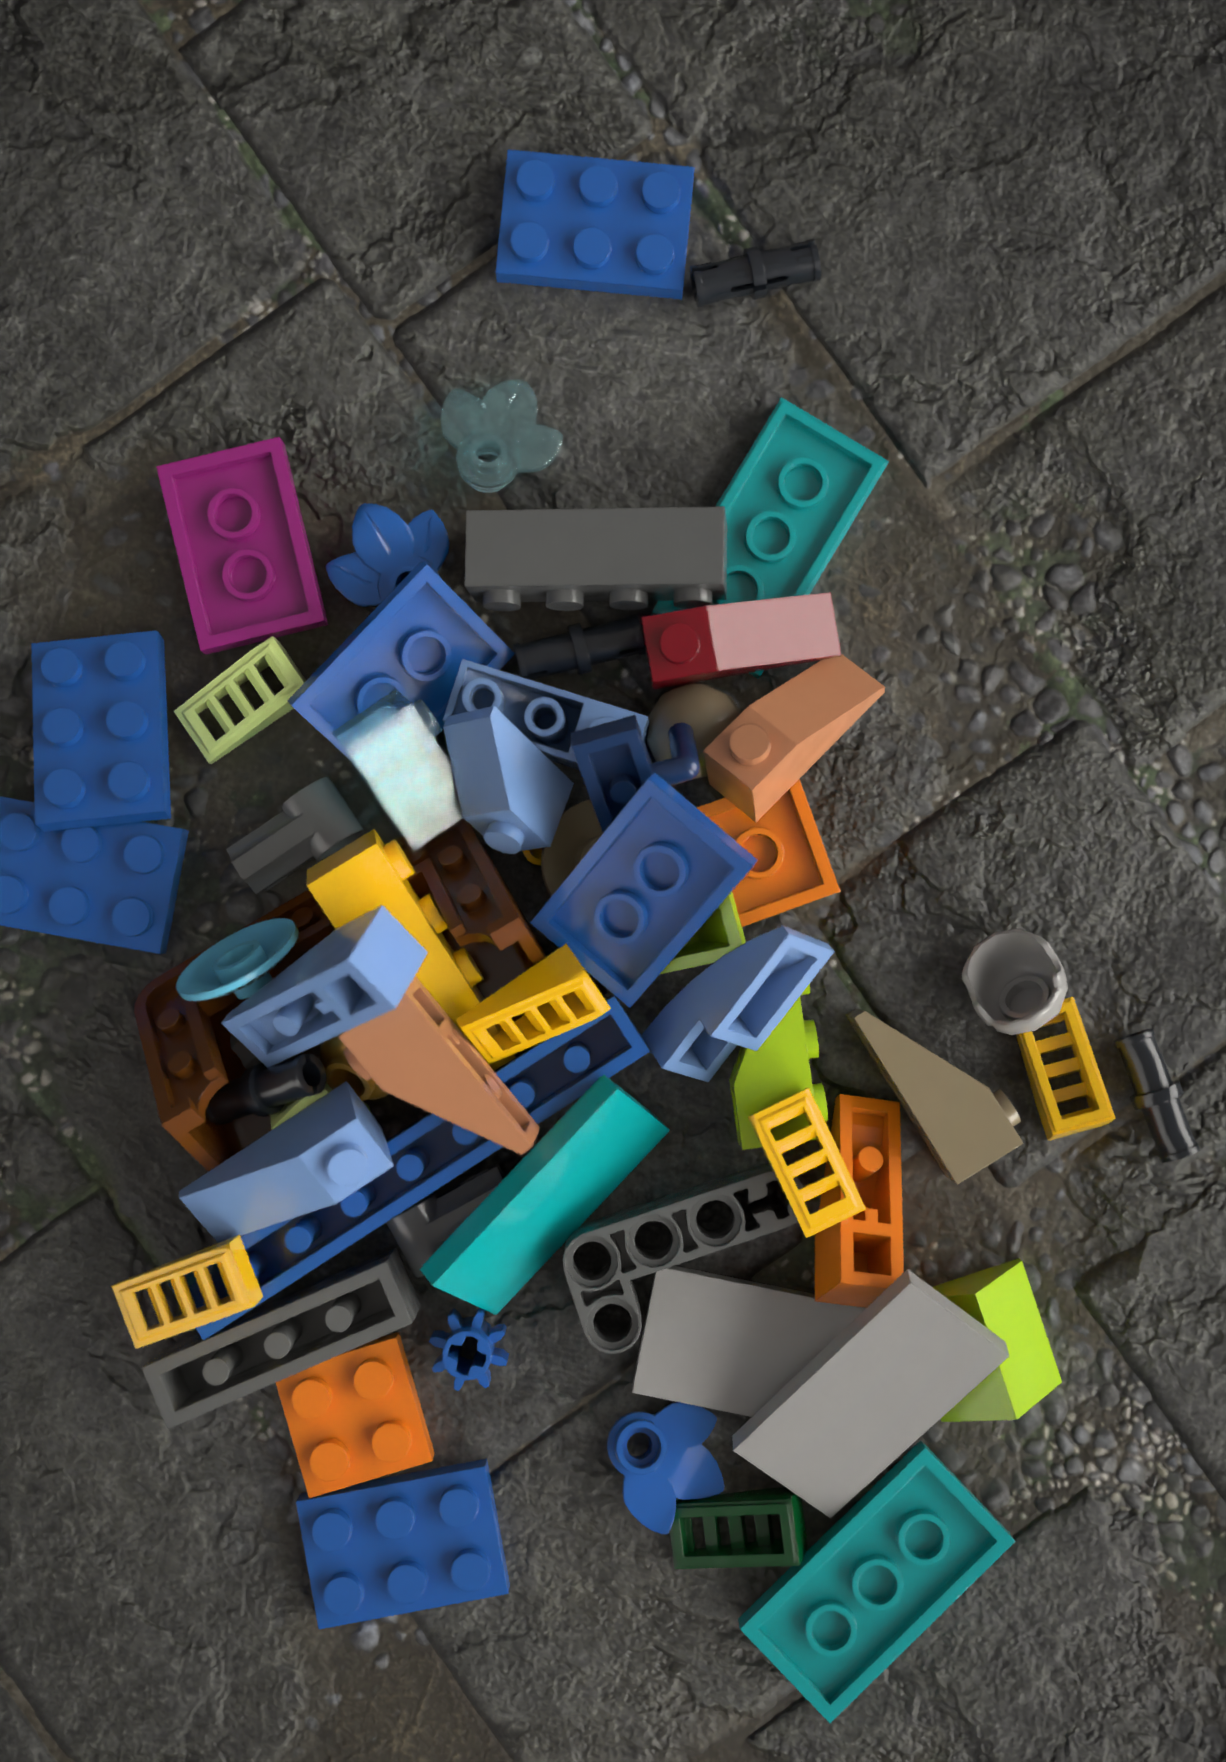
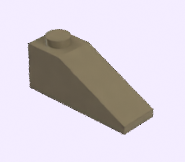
M855 1008L846 1014L857 1035L947 1178L958 1185L1024 1144L1014 1129V1126L1020 1123L1021 1119L1013 1104L1002 1090L999 1089L992 1093L989 1087L864 1010Z

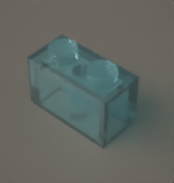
M395 689L331 733L399 834L416 851L461 820L463 816L449 754L445 756L434 739V736L442 732L441 726L421 699L412 704Z

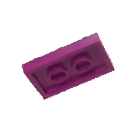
M280 437L156 466L201 652L206 655L265 641L271 636L277 638L328 625L285 444Z

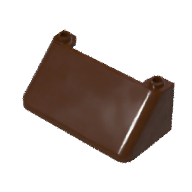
M454 812L441 814L395 839L415 871V874L407 878L420 899L430 894L436 901L448 926L446 930L442 931V934L454 952L465 947L480 970L484 980L477 983L476 986L484 999L547 957L475 830L461 814ZM310 890L303 892L243 927L246 928L250 925L275 918H287L296 925L299 931L298 939L282 961L269 971L272 979L336 930ZM205 949L147 984L138 995L134 1014L161 1125L209 1172L272 1129L270 1116L260 1117L251 1114L222 1125H215L205 1116L208 1103L217 1090L228 1083V1081L241 1077L246 1070L238 1055L231 1049L230 1035L232 1033L221 1024L227 1014L246 999H238L235 993L209 1000L187 1001L180 996L176 989V983L181 973L195 958L207 950ZM521 1013L517 1016L512 1017V1019L515 1022L525 1014ZM323 1042L297 1054L291 1060L308 1053L314 1054L319 1058V1050Z

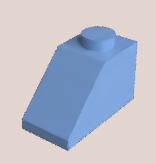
M495 706L447 716L443 729L463 818L484 836V841L491 848L503 854H515L519 851L550 847L574 783Z

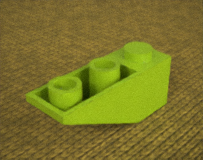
M810 984L801 995L810 994ZM800 996L757 1051L741 1046L729 1083L737 1140L742 1150L762 1148L748 1116L806 1088L810 1089L824 1120L828 1121L824 1087L822 1083L812 1084L809 1059L819 1057L816 1027L813 1020L803 1021ZM803 1113L770 1129L775 1141H778L809 1126V1123Z

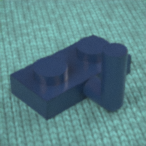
M635 715L571 733V747L603 833L646 780L654 773L659 775L670 786L692 780L698 775L700 764L694 731L689 724L676 723L670 727L668 739L671 758L655 763L650 761Z

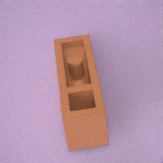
M842 654L840 657L817 662L750 704L703 750L709 785L753 821L757 822L885 692V686Z
M414 976L395 1009L352 1028L339 1036V1039L346 1046L344 1048V1055L350 1066L362 1078L366 1080L372 1078L383 1091L521 1155L533 1146L540 1130L539 1125L416 976Z

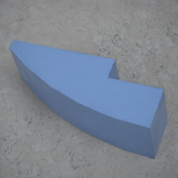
M785 926L757 936L722 956L696 976L663 1008L641 1036L662 1069L709 1082L737 1045L754 1051L760 1048L832 956L834 950L828 943Z

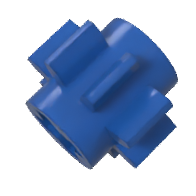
M453 1308L447 1317L448 1325L451 1328L450 1333L434 1330L429 1342L433 1346L443 1349L442 1355L435 1360L432 1370L436 1373L446 1369L455 1377L454 1390L456 1391L461 1389L465 1380H474L476 1378L484 1388L489 1387L491 1371L488 1367L490 1363L497 1366H506L509 1353L504 1349L495 1347L496 1342L505 1335L506 1325L498 1324L491 1327L487 1321L483 1320L485 1310L481 1308L476 1310L474 1317L463 1319L460 1313ZM466 1336L478 1339L477 1351L473 1359H466L461 1356L462 1344Z

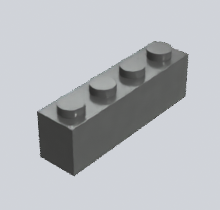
M725 506L466 510L465 588L476 602H483V608L492 611L519 610L521 602H546L547 608L559 611L580 610L584 608V601H609L611 608L619 610L644 609L648 607V601H673V605L680 609L712 605V600L727 599V520Z
M394 1248L248 1311L205 1340L198 1333L165 1347L142 1367V1370L168 1430L412 1324L421 1304L398 1250Z

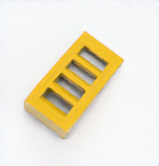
M565 944L458 1017L456 1021L490 1065L600 1017L611 1008L571 949ZM521 1013L525 1014L515 1022L512 1019V1017L517 1016ZM499 1023L503 1030L492 1037L486 1028Z
M1074 997L1064 999L1060 1013L1042 1026L1045 1027L1064 1021L1067 1033L1035 1041L1032 1031L1016 1034L1037 1110L1048 1141L1101 1127L1116 1119ZM1072 1046L1073 1058L1043 1065L1040 1055ZM1079 1071L1082 1083L1052 1091L1049 1079ZM1086 1097L1089 1108L1060 1115L1057 1104Z
M809 1088L748 1116L806 1238L866 1210ZM804 1113L809 1126L775 1141L770 1129ZM816 1138L821 1148L820 1150L786 1165L782 1153ZM828 1162L832 1174L798 1190L793 1180L794 1177ZM837 1186L840 1187L845 1198L812 1214L809 1213L804 1202Z
M240 1235L112 1285L135 1349L254 1307L263 1298ZM215 1263L219 1267L229 1296L219 1299L207 1267ZM194 1272L206 1305L196 1308L184 1274ZM168 1280L172 1284L183 1313L174 1318L160 1284ZM147 1288L160 1322L151 1327L147 1326L135 1292Z

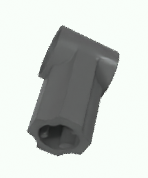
M329 777L321 778L295 793L283 803L281 813L226 849L231 858V863L243 881L251 887L255 894L261 895L313 859L320 861L351 843L364 832L363 827Z
M499 1164L479 1172L437 1196L436 1192L429 1194L386 1222L416 1278L424 1276L420 1271L423 1267L422 1265L506 1177Z

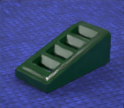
M786 1487L718 1494L702 1499L676 1500L675 1517L670 1529L674 1569L800 1566L807 1552L808 1542L802 1498ZM771 1514L780 1515L782 1538L774 1539ZM745 1515H754L757 1541L748 1542ZM718 1516H727L730 1545H722ZM692 1517H702L706 1548L696 1549Z

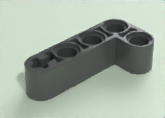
M762 1163L585 1222L573 1231L566 1240L564 1247V1273L584 1334L593 1347L604 1353L616 1354L631 1348L638 1340L642 1321L640 1302L632 1281L633 1279L788 1228L798 1222L785 1194H782L783 1205L779 1208L772 1209L767 1200L749 1204L748 1206L754 1217L747 1220L744 1218V1211L734 1193L744 1189V1194L749 1202L764 1198L767 1195L766 1184L771 1181L779 1183L770 1163ZM794 1177L793 1180L798 1190L803 1188L798 1177ZM712 1200L725 1202L731 1207L729 1221L725 1226L716 1230L705 1229L696 1221L700 1207ZM648 1221L664 1223L671 1231L667 1244L657 1250H648L640 1246L635 1239V1234L642 1224ZM585 1242H598L608 1249L611 1256L604 1267L598 1270H588L577 1263L574 1252ZM606 1304H618L628 1310L630 1320L623 1328L610 1331L598 1325L594 1316Z

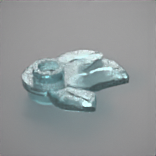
M524 380L501 382L491 388L483 400L456 388L448 394L442 407V434L457 450V470L466 483L480 492L492 493L503 489L515 478L517 473L538 472L545 469L555 460L563 442V434L545 425H536L537 398L531 386ZM492 454L498 458L491 462H485L480 460L478 456Z

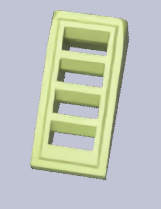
M271 636L174 710V713L208 763L213 764L294 709L287 700L306 682V679L282 644L275 637ZM268 666L271 667L284 686L276 695L260 673ZM248 680L264 701V704L256 710L239 687ZM227 694L230 695L245 717L237 725H235L219 701ZM206 708L210 709L225 732L218 740L214 739L198 715Z

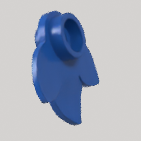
M364 503L357 509L352 525V539L356 552L330 561L326 565V571L335 588L347 600L362 607L378 606L421 561L426 563L440 577L438 571L449 554L448 532L441 519L433 510L422 512L407 525L398 514L389 508L377 504Z
M672 1402L654 1415L642 1411L625 1414L610 1429L607 1438V1452L611 1463L623 1474L624 1503L630 1513L642 1525L654 1532L665 1535L669 1533L675 1517L676 1498L682 1500L702 1499L724 1491L725 1485L717 1461L709 1450L702 1445L714 1429L717 1417L707 1409L700 1406ZM638 1432L645 1433L649 1439L647 1451L640 1456L630 1455L627 1449L629 1438Z

